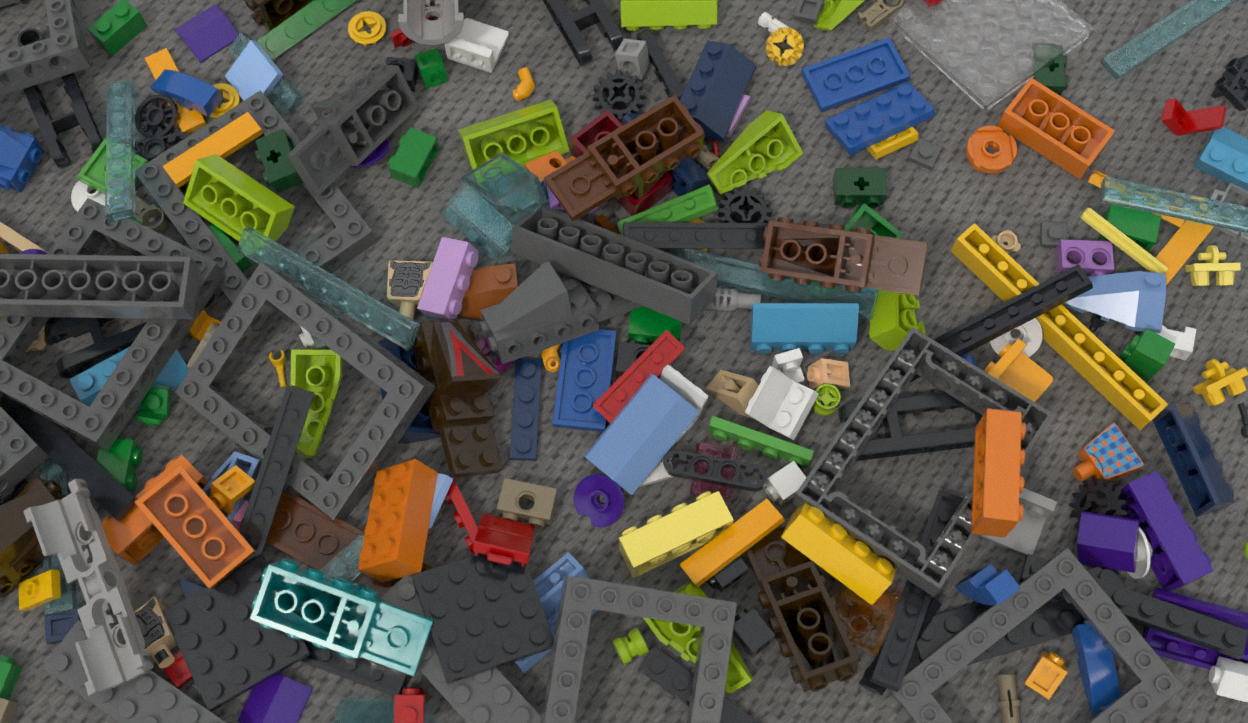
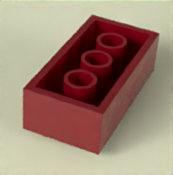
M607 109L570 137L571 153L575 158H578L588 152L589 145L623 125ZM667 171L640 200L633 193L627 197L622 196L616 199V201L631 216L648 210L672 191L673 176Z

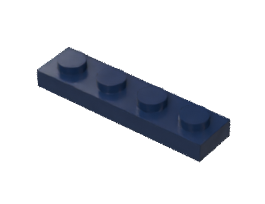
M516 359L510 460H537L542 359Z

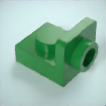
M437 48L414 55L426 89L448 82L445 67Z
M153 384L143 398L141 411L136 414L135 420L144 422L148 426H158L167 420L171 413L172 387Z

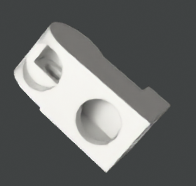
M1162 325L1161 333H1156L1175 343L1170 354L1171 357L1186 360L1193 352L1195 328L1185 327L1182 332L1167 329Z

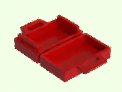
M483 513L474 542L473 552H475L476 556L478 553L486 554L489 561L507 565L516 561L522 563L521 566L524 567V564H528L535 525Z

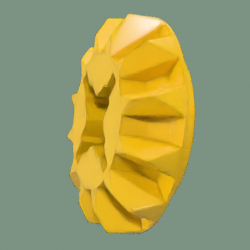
M372 11L356 14L348 25L350 38L356 44L361 43L365 47L371 43L376 45L378 40H383L384 34L387 32L384 18ZM364 23L371 28V34L364 31Z
M790 27L778 28L770 33L766 41V53L770 57V61H777L779 66H790L796 63L803 54V39L796 30ZM787 37V44L794 49H787L782 54L781 49L775 44L783 43Z
M224 83L212 85L218 88L226 103H222L220 108L217 106L209 118H218L240 104L239 94L234 87Z

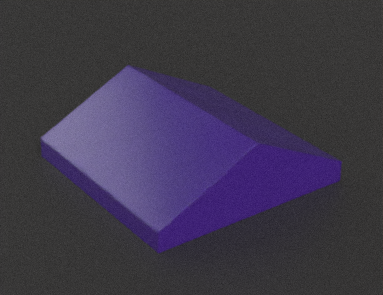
M215 4L175 29L200 63L241 38L226 15Z
M1082 511L1077 539L1078 561L1081 564L1135 573L1140 520Z
M276 674L252 688L237 721L241 723H298L313 688L283 675Z

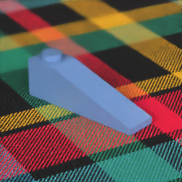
M1143 271L1089 276L1088 278L1092 282L1093 289L1062 304L1066 308L1081 313L1088 311L1100 315L1101 320L1107 322L1112 319L1125 324L1124 328L1133 331L1143 332L1147 328L1154 333H1161L1166 301L1165 273Z

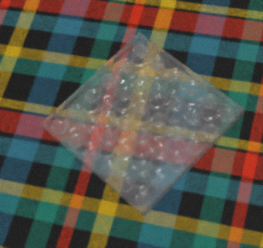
M910 0L900 10L888 17V21L902 36L985 112L1028 82L1039 70L1053 64V61L1063 54L1064 56L1088 39L1095 30L1061 0H944L931 7L923 0Z

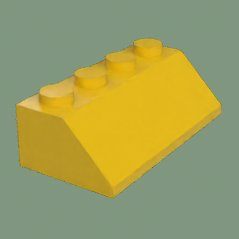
M804 503L793 512L781 538L869 604L873 605L893 582L896 569L893 568L892 564L870 551L864 542L857 541L850 536L841 525L834 524L827 519L820 509Z

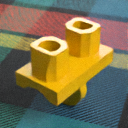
M1216 359L1206 362V371L1202 372V376L1208 380L1192 388L1196 394L1203 395L1209 406L1218 405L1225 401L1221 388L1226 387L1229 396L1246 391L1243 377L1248 375L1246 367L1239 370L1234 368L1228 369L1229 365L1225 361L1220 363Z

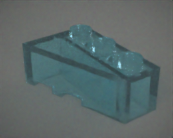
M464 183L445 204L439 216L465 234L471 241L483 247V251L493 259L496 257L500 260L512 247V227L514 225L467 183Z

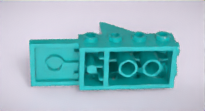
M282 559L281 561L271 563L265 568L261 578L262 585L260 591L252 603L251 620L259 622V625L262 627L284 631L289 637L295 639L303 638L311 641L316 647L322 649L330 648L338 651L343 657L350 659L363 657L412 676L416 675L435 621L434 619L384 602L383 598L377 596L378 593L376 591L365 588V584L349 582L341 578L331 580L324 577V572L308 568V571L298 568L297 562L289 559Z

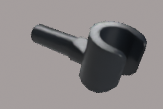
M1093 313L1090 318L1092 324L1089 330L1094 334L1098 327L1104 326L1107 321L1101 320L1097 314Z
M1240 403L1238 408L1243 423L1240 431L1244 438H1248V413L1245 404Z

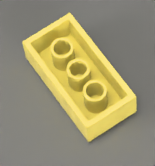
M710 491L699 495L696 498L697 501L690 505L682 503L671 510L672 513L664 517L656 515L647 521V525L637 529V526H634L622 532V537L619 538V550L632 577L636 578L707 544L731 526L734 519L719 491L713 494Z

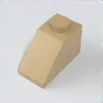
M720 370L705 389L740 415L752 418L745 413V410L759 385L753 378Z

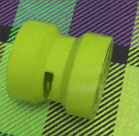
M823 384L816 389L819 395L812 408L819 415L829 416L836 411L841 395L838 388L834 385Z
M637 627L630 630L628 636H618L612 640L613 646L623 665L630 663L636 655L643 656L649 653Z

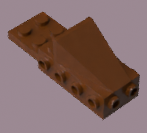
M674 95L588 146V152L544 177V180L570 219L575 221L613 197L619 199L622 196L627 197L634 193L639 200L642 199L667 170H673L682 160L687 157H694L701 152L705 133L700 124L696 123L691 117L687 107Z
M778 217V221L769 220L768 226L765 227L763 237L765 248L764 252L761 253L759 265L762 273L769 274V279L784 281V277L788 276L795 277L794 283L809 285L810 280L820 281V287L835 289L836 284L846 285L845 290L861 292L862 288H870L920 296L929 244L927 242L876 236L870 234V229L855 228V232L844 231L845 226L829 224V228L819 227L818 222L804 220L803 225L793 224L794 219Z

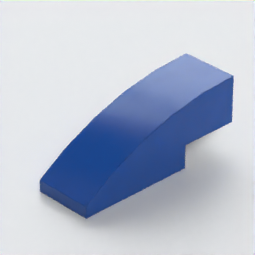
M165 69L150 87L154 92L167 96L178 105L190 111L194 109L207 117L211 115L223 99L218 88L195 77L173 70Z
M991 564L975 570L954 586L964 596L991 606L1001 604L1021 588L1007 569L997 572Z
M1080 624L1076 625L1072 630V636L1079 656L1077 663L1091 714L1095 716L1100 712L1098 709L1101 706H1107L1120 696L1112 651L1103 646L1104 641L1091 626Z

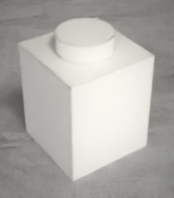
M792 461L767 478V488H765V491L773 502L778 501L782 506L795 497V493L805 481L806 476L797 464Z
M1219 657L1216 666H1212L1209 672V682H1211L1216 695L1248 703V664Z

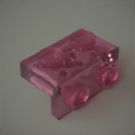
M705 442L696 444L695 453L738 461L736 456L737 447L735 446L722 448ZM698 462L694 467L695 472L700 475L706 474L710 469L706 462ZM725 467L721 470V476L724 479H733L734 468ZM691 480L690 495L698 497L708 491L711 494L719 491L723 500L731 497L734 488Z

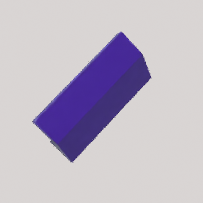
M1155 588L1151 596L1248 630V613L1159 588ZM1146 626L1143 628L1142 637L1158 656L1209 670L1212 666H1216L1219 657L1248 664V634L1244 656L1236 659Z

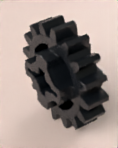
M616 69V74L613 76L608 71L607 79L599 77L600 85H594V92L596 93L592 95L593 101L596 102L595 110L601 109V115L608 109L622 123L623 116L639 113L638 108L644 107L642 99H645V92L641 91L643 90V83L636 84L637 76L635 75L630 78L629 71H626L624 75H620L619 69ZM632 90L634 91V94H635V100H634V101L632 100V97L630 96ZM604 92H606V96H608L606 102H604L603 100Z
M743 186L740 192L735 187L733 188V195L726 192L725 200H720L719 208L721 209L718 210V217H721L720 223H753L754 221H758L757 223H768L769 220L771 221L772 218L770 217H772L773 209L769 208L771 201H764V192L757 195L755 187L751 192L747 191L746 186ZM744 206H745V211H747V214H748V215H747V219L745 218V214H744V211H743Z
M1099 479L1098 483L1096 480H1088V486L1080 484L1078 487L1081 493H1072L1076 502L1069 503L1070 507L1075 508V512L1071 513L1070 517H1077L1078 519L1074 525L1075 527L1080 526L1082 511L1092 512V510L1097 509L1101 505H1108V507L1100 510L1098 514L1113 516L1115 513V516L1123 518L1124 515L1131 514V511L1125 509V505L1131 503L1130 500L1122 499L1125 490L1116 491L1117 483L1114 482L1107 485V480ZM1105 492L1109 494L1113 500L1107 498Z

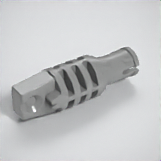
M716 288L715 299L704 310L734 312L736 308L752 309L753 303H760L761 294L738 293V290Z

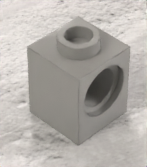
M624 38L615 53L620 75H624L626 71H629L630 78L636 75L637 79L642 80L650 66L647 42Z

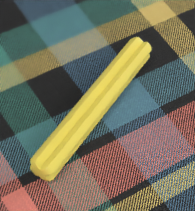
M1087 208L1081 214L1080 218L1148 271L1166 274L1168 267L1094 210Z

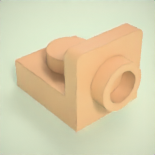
M821 358L808 366L807 379L810 389L816 391L823 384H831L841 390L849 388L848 362Z

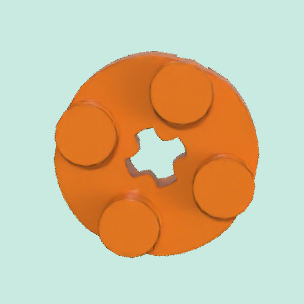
M980 127L971 135L966 144L967 159L977 171L987 174L1001 173L1010 167L1016 157L1017 144L1015 139L1011 135L1008 136L1004 133V129L1000 127ZM988 146H992V149L997 150V152L990 154L986 150Z

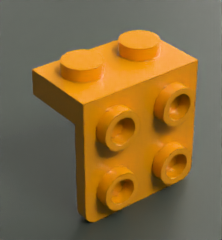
M1018 338L1013 345L1008 342L999 353L1002 358L996 364L991 361L984 369V372L1036 402L1053 382V377L1022 353L1027 345Z

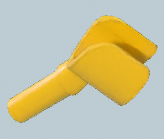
M281 350V358L277 360L274 359L272 352L269 354V359L278 372L280 388L287 386L284 374L287 358L283 350Z

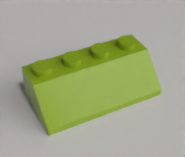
M620 0L621 27H626V30H640V27L650 26L651 30L664 29V26H673L674 29H686L688 25H697V28L707 29L711 28V25H717V0Z
M551 99L458 130L477 183L523 168L526 163L551 152L557 151L561 155L570 152L557 106Z
M217 154L196 160L183 204L260 256L265 255L288 228L295 206Z

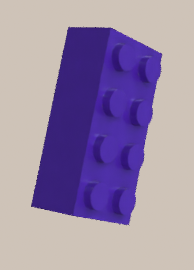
M1158 471L1129 482L1120 489L1125 490L1122 499L1130 500L1131 502L1125 505V509L1131 511V514L1124 515V518L1140 520L1139 527L1152 547L1150 567L1163 590L1172 592L1213 572L1209 556L1201 550L1195 531L1187 525L1181 506L1173 500L1167 481L1159 475Z

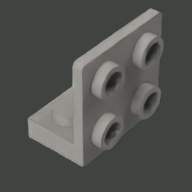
M1023 488L1022 494L1019 493V503L1023 504V517L1021 521H1018L1015 529H1012L1005 538L980 536L1027 556L1028 554L1033 555L1045 520L1054 512L1057 502Z

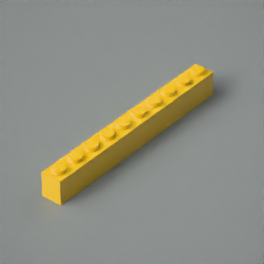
M975 223L956 239L951 249V252L1004 302L1039 285L1028 272ZM1063 305L1036 317L1042 328V338L1140 431L1168 405L1166 401Z

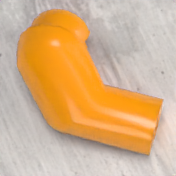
M527 67L518 71L521 82L517 89H514L512 92L516 101L527 99L535 90L533 78Z
M561 344L542 351L541 355L544 366L550 372H556L560 369L561 360L558 349Z

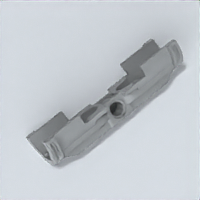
M404 0L403 14H398V23L402 32L411 40L425 45H439L449 42L458 36L463 28V13H458V0ZM431 1H435V6L430 5ZM431 16H436L439 19L430 21L427 18Z
M74 479L68 483L71 494L44 505L29 507L23 512L27 523L32 522L43 555L57 554L67 583L79 581L86 605L77 611L87 640L78 641L75 645L88 679L84 683L88 695H93L143 675L153 668V663L150 661L149 653L145 651V640L129 600L128 591L119 566L114 559L99 515L91 504L87 483L83 479ZM85 531H91L92 536L90 539L86 537Z

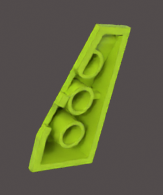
M766 110L745 128L708 171L707 176L717 193L723 194L733 190L735 187L738 188L745 185L748 181L763 178L775 169L780 171L787 168L804 153L783 114Z
M291 350L290 385L315 392L297 449L305 455H317L342 379L343 358L333 350Z

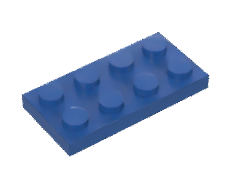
M890 37L804 67L801 71L820 112L909 81L910 74Z
M906 82L826 119L825 126L847 153L852 155L934 117L935 108L910 82Z
M599 329L598 331L563 343L552 422L553 427L597 432L605 431L606 419L592 405L611 386L617 331Z

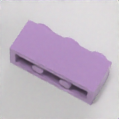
M446 237L441 238L417 307L418 310L428 317L440 320L456 319L457 315L461 312L462 300L465 291L469 288L473 268L478 262L479 251L474 246L465 241Z

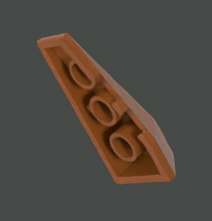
M515 263L489 266L472 271L468 290L465 291L462 309L457 316L471 320H482L480 310L500 304L518 287Z

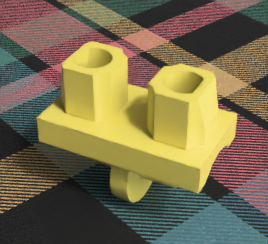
M1209 245L1205 253L1198 254V259L1205 260L1206 263L1185 265L1186 273L1190 272L1192 286H1208L1209 272H1216V286L1233 285L1235 271L1241 270L1240 263H1218L1219 260L1226 259V253L1219 252L1216 245Z

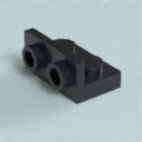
M1248 55L1234 58L1227 63L1224 74L1216 81V87L1211 94L1214 98L1225 96L1238 111L1248 108Z

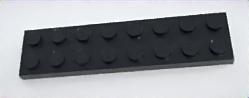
M1103 567L1087 570L1091 576L1124 587L1118 570ZM1055 595L968 665L1070 635L1076 625L1085 624V618L1072 603H1068L1064 597ZM978 602L935 615L915 645L920 661L991 605Z

